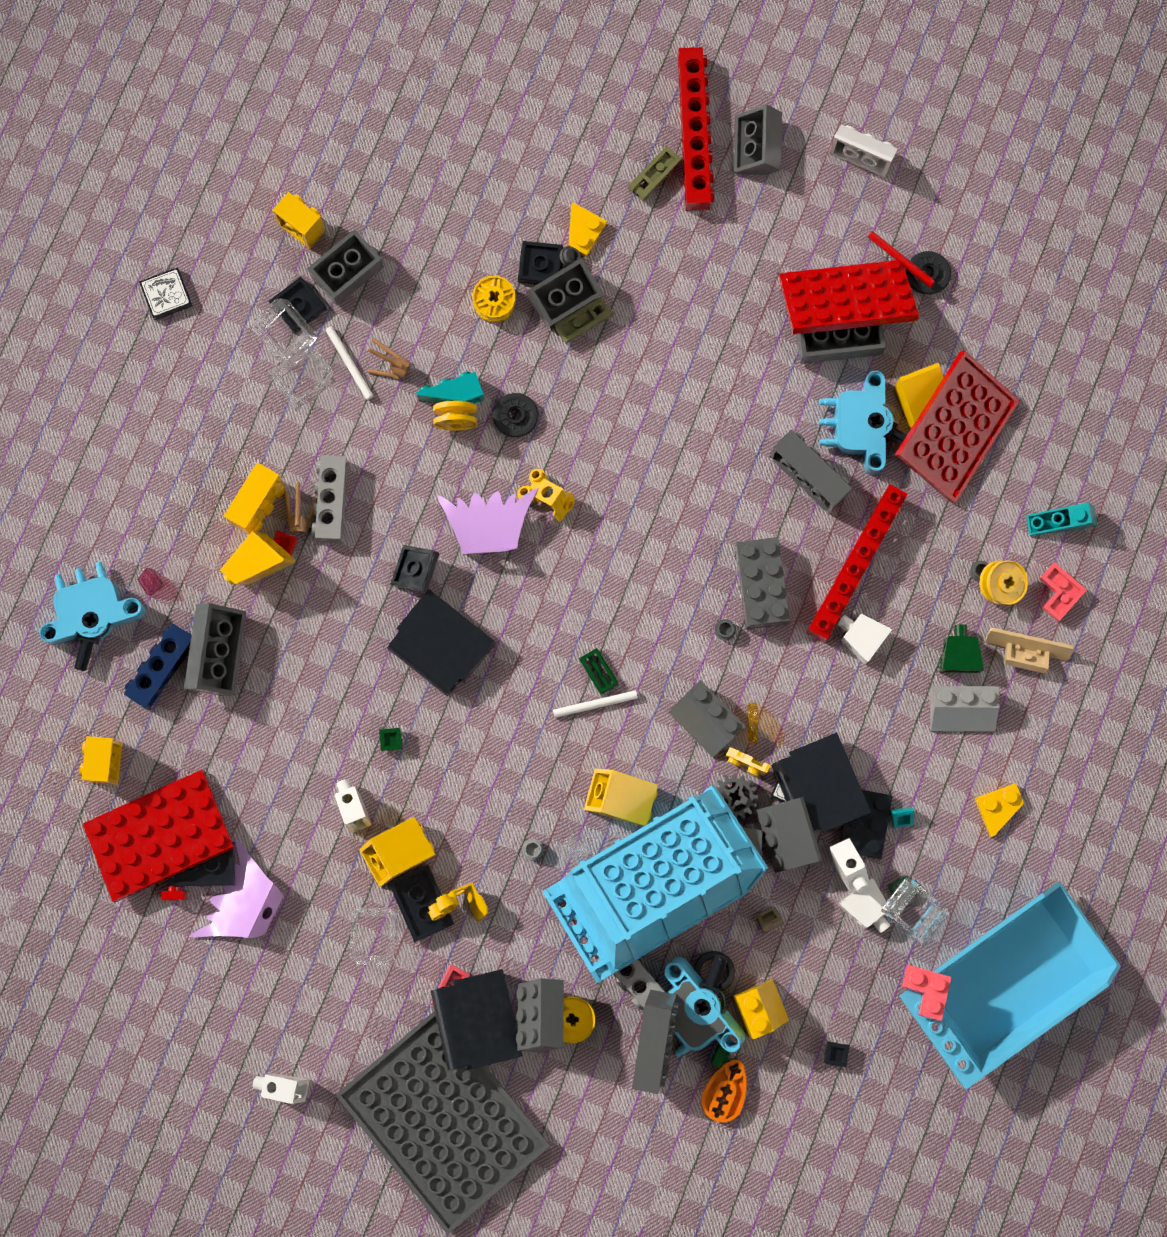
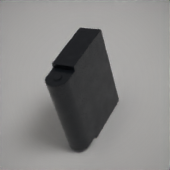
M428 589L427 593L421 597L396 628L398 633L387 649L445 696H448L460 681L462 683L467 681L496 643Z
M837 732L789 752V757L771 765L785 800L804 798L814 833L822 830L824 834L871 815L870 808Z
M503 969L448 982V987H440L430 991L448 1071L461 1069L467 1066V1070L523 1056L522 1051H517L516 1035L518 1032Z

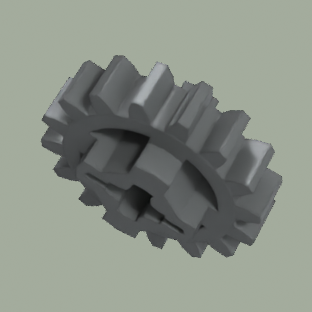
M736 774L732 775V779L725 775V782L717 781L719 785L717 790L725 799L736 819L738 815L741 819H744V813L746 812L750 815L752 813L750 807L757 806L753 802V800L758 798L757 795H753L756 787L750 788L749 785L752 781L748 780L745 782L744 775L737 779ZM735 783L732 789L723 788L727 784ZM743 787L747 790L748 797L744 796L742 792ZM738 788L737 797L740 800H736L731 806L732 798L729 794H733ZM735 806H746L741 811L733 812Z

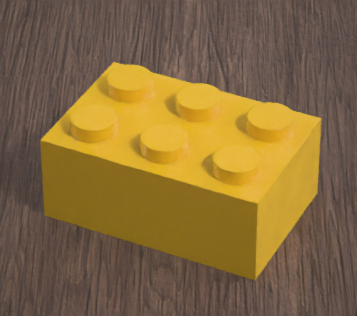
M257 462L224 514V518L230 525L247 535L252 531L259 532L263 526V519L273 511V503L276 498H280L285 491V483L280 475Z

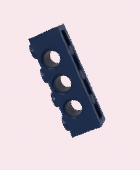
M173 623L165 628L161 635L163 638L159 644H155L149 652L150 657L146 662L143 661L137 669L138 674L134 680H129L124 688L126 690L125 696L147 710L151 709L190 651L192 635ZM171 643H175V651L172 653H168V645ZM158 661H163V668L160 671H156L155 664ZM150 678L151 686L143 689V681Z

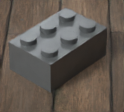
M354 229L310 265L307 270L315 283L338 306L384 268L380 256Z
M582 258L526 291L546 328L603 294Z
M539 978L518 984L516 993L518 999V1011L516 1014L518 1021V1033L516 1035L517 1051L541 1053L563 1048L564 980Z

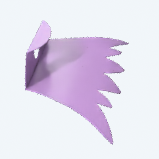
M538 488L525 494L516 503L515 494H512L507 499L505 505H503L499 491L491 496L487 505L477 493H474L469 508L460 498H457L456 507L447 499L439 495L437 497L453 528L463 554L503 552L518 548L523 521Z
M235 838L240 865L235 863V886H223L227 894L210 898V902L220 912L208 915L206 919L213 921V923L189 935V937L234 936L255 938L263 936L267 932L283 896L277 886L263 873L237 838ZM267 907H270L266 913L265 919H263V911Z

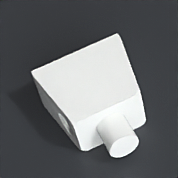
M844 614L837 623L838 626L847 632L841 641L864 664L871 659L892 630L863 614H860L855 622Z
M349 779L339 781L337 783L339 793L335 794V798L346 827L351 833L371 826L372 823L359 791L356 787H351Z
M848 838L830 847L835 870L850 892L857 890L859 894L866 893L870 889L867 870L851 840Z
M870 878L868 883L870 889L866 893L859 894L855 890L843 899L838 906L863 928H868L873 924L882 933L890 926L883 916L890 908L874 879Z
M276 1073L266 1074L265 1077L256 1076L254 1078L253 1089L262 1091L261 1097L290 1104L306 1101L310 1079Z

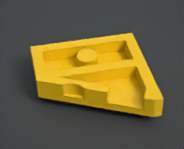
M573 202L571 204L569 246L576 248L580 255L587 258L607 225V221Z
M731 747L725 755L728 758V763L736 767L742 765L748 768L747 772L755 777H759V775L764 776L771 766L765 762L762 764L754 760L753 757Z
M1016 783L974 798L990 837L995 836L1024 804Z

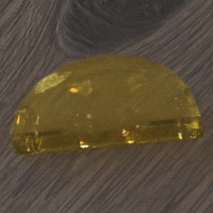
M757 702L748 703V743L751 745L757 744L758 741Z

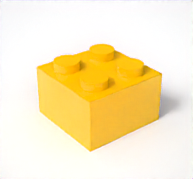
M288 192L272 210L278 225L308 249H311L326 232L320 212L314 207H307L305 201L297 194L293 196Z
M87 736L86 741L82 745L84 762L80 764L79 774L82 776L81 780L97 784L118 785L123 742L113 738Z

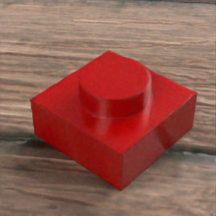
M277 530L274 541L292 556L298 537Z
M168 887V891H161V900H188V891H181V887Z

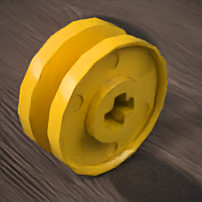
M487 276L481 279L474 287L472 293L473 307L477 315L483 320L491 323L501 322L508 319L513 313L516 306L515 290L508 280L500 276ZM493 296H494V298L498 297V301H497V302H494V300L491 301V297H493Z
M446 401L433 406L434 414L439 416L433 419V425L437 429L460 431L477 426V418L471 416L477 413V405L474 403Z
M997 560L990 562L983 569L979 585L985 599L992 604L1012 605L1018 603L1024 597L1028 588V578L1024 568L1017 562Z
M580 997L564 998L563 1041L566 1043L584 1041L591 1035L595 1027L593 1008ZM570 1013H574V1016L579 1018L578 1022H575V1026H571L569 1022H566V1017H569Z

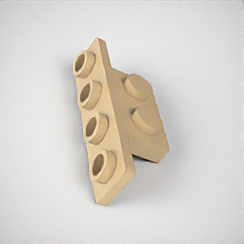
M990 628L985 642L988 644L1006 647L1005 665L1045 674L1049 668V657L1068 661L1074 651V646L1032 637L1022 633L1005 631L1000 628Z

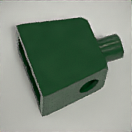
M954 625V636H947L943 642L939 673H981L984 671L978 637L967 636V625Z

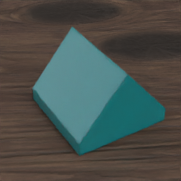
M910 806L890 809L893 829L913 826L914 808Z

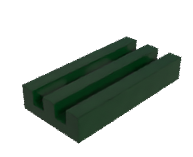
M598 648L579 658L600 696L619 685ZM596 654L611 679V684H608L592 656ZM586 659H589L605 686L603 689L587 665Z

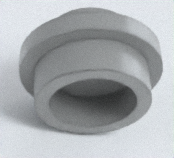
M529 839L522 846V854L528 860H537L543 854V845L537 839Z

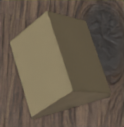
M776 907L756 915L763 933L775 929L784 923Z

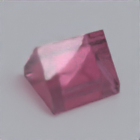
M151 568L144 569L137 579L148 596L164 587L155 570Z

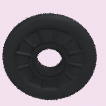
M923 251L910 259L922 271L925 268L932 269L934 276L931 278L936 281L930 288L906 269L909 284L914 290L922 294L931 295L939 293L946 288L951 278V268L948 261L942 255L933 251Z
M510 393L503 396L496 403L493 410V421L496 428L502 434L516 438L529 434L538 422L539 415L536 404L530 397L521 393ZM513 410L521 412L522 416L519 420H512L510 418V413Z

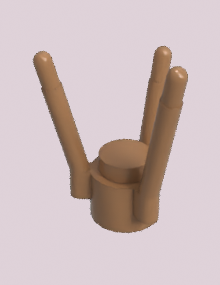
M372 338V342L393 356L394 359L371 348L368 351L391 363L390 370L393 373L371 369L368 370V373L392 377L396 380H399L400 377L405 378L411 363L377 339Z
M300 482L296 483V505L293 518L288 491L284 492L288 527L292 533H307V528H311V521L314 515V502L318 501V498L315 497L307 520L305 515H300Z

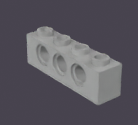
M321 455L320 461H317L316 465L319 482L315 483V494L318 495V501L314 502L313 506L316 523L312 524V536H315L317 542L343 543L348 459L346 456ZM331 474L336 475L334 482H326L327 476ZM334 495L335 499L332 503H325L326 496ZM331 515L334 517L330 524L323 523V519L326 516Z
M636 960L630 964L632 967L630 975L623 976L620 974V971L614 974L620 979L617 984L625 993L630 991L634 996L631 1001L641 1010L645 1007L650 989L664 992V990L642 964ZM638 980H642L646 984V989L642 993H637L634 990V983Z

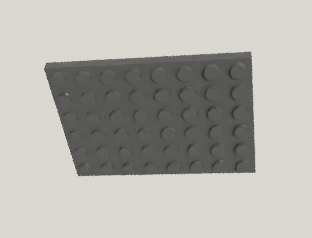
M435 1011L336 1094V1097L447 1235L550 1147L547 1140L486 1066L467 1070V1066L461 1069L448 1071Z

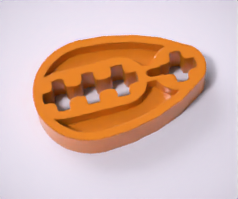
M730 1059L726 1064L721 1065L712 1074L701 1095L702 1108L706 1115L716 1122L732 1121L740 1114L743 1108L747 1085L745 1069L741 1061ZM737 1063L740 1072L735 1073L732 1079L729 1080L731 1071L728 1068L730 1065L734 1066ZM729 1084L732 1093H727L725 1096L728 1103L723 1104L721 1107L724 1113L715 1117L712 1108H717L719 1105L716 1098L723 1095V1091L720 1088Z

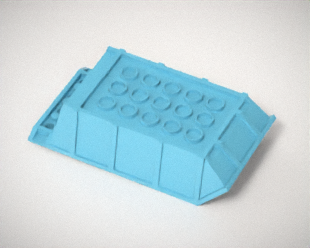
M711 785L702 794L695 797L692 795L685 803L661 817H655L653 822L621 841L620 839L616 840L614 845L587 861L582 860L577 867L569 871L566 877L542 892L595 982L598 984L746 895L766 872L768 867L715 785ZM562 901L566 902V906L563 908L559 907V903ZM571 920H577L575 926H571L569 923ZM582 938L588 939L586 944L580 943ZM594 956L599 957L597 963L591 961Z
M1059 881L932 971L952 977L941 1022L918 1016V1006L922 1001V993L906 990L899 996L957 1080L967 1090L1109 987L1121 965ZM935 1022L939 1025L937 1031H933L931 1028ZM947 1041L952 1043V1047L949 1050L945 1048ZM961 1060L965 1062V1067L962 1069L958 1067V1063Z

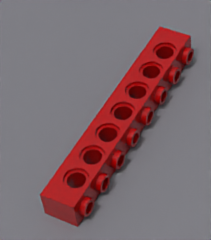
M703 47L678 48L685 211L710 210L711 202H715V193L710 188V183L714 181L713 170H709V163H712L713 156L712 151H708V144H711V131L707 132V125H710V112H706V106L709 105V93H705V86H708V74H704V67H707V55H703ZM696 69L698 72L691 73L688 70ZM696 88L699 91L691 92L689 89ZM692 107H697V108H699L700 110L697 111V112H694V111H692L690 108H692ZM698 126L701 128V130L694 131L692 130V127ZM698 145L702 149L697 151L694 150L692 147ZM701 165L703 169L696 170L693 166ZM696 184H701L704 186V188L699 190L696 189L694 186Z
M891 484L885 489L806 633L823 643L826 642L908 493Z

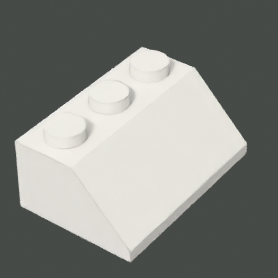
M841 124L834 136L829 154L885 178L897 148L889 142L876 140L870 134H862L852 126Z

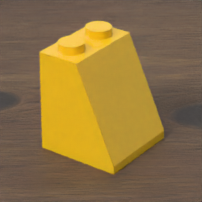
M939 363L900 377L893 388L910 429L944 378Z
M252 531L220 571L225 574L223 578L232 585H250L293 564L296 559L266 533Z
M595 769L584 810L635 825L646 826L652 816L651 809L653 802L657 798L658 784L615 770Z
M415 817L371 838L359 849L379 887L419 866L435 855L433 844L426 839L423 827L419 821H416Z
M773 979L732 995L747 1034L752 1039L773 1032L789 1021Z

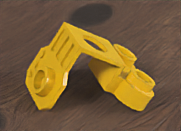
M532 470L529 476L532 485L522 486L518 490V498L520 499L524 496V493L538 488L531 503L542 501L548 504L554 510L553 516L557 521L563 520L568 511L573 508L575 497L571 492L566 493L563 488L548 481V477L543 470ZM548 488H553V494L548 498H544L543 495Z
M472 882L450 891L449 894L438 897L436 899L437 903L429 907L430 911L428 913L432 921L444 917L459 905L456 896L463 893L469 902V908L475 920L478 922L483 920L488 914V907Z

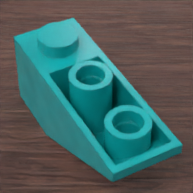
M470 371L464 372L458 378L452 380L451 378L441 380L438 385L432 387L431 385L423 386L419 389L420 391L416 392L419 401L433 403L466 401L475 404L484 401V394L476 372L471 373Z
M1089 502L1026 515L1029 536L1075 531L1098 526L1095 506Z

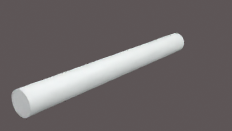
M333 326L328 327L325 331L366 400L371 399L374 395Z
M635 690L554 709L553 713L554 717L557 718L638 699Z

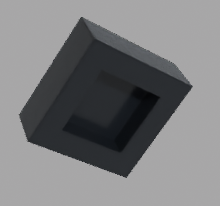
M827 1041L824 1064L846 1067L849 1045Z

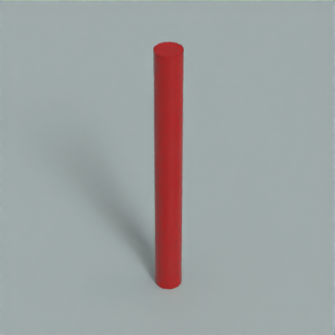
M872 231L868 235L872 242L902 264L931 288L936 281L875 232Z

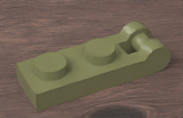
M666 146L630 183L628 189L632 193L636 192L639 195L638 198L644 202L681 163L682 159ZM642 182L648 185L645 189L640 186Z
M599 297L554 325V328L564 343L568 344L601 322L610 319L614 313L611 308L608 309L605 299ZM599 309L601 313L597 315L594 310Z

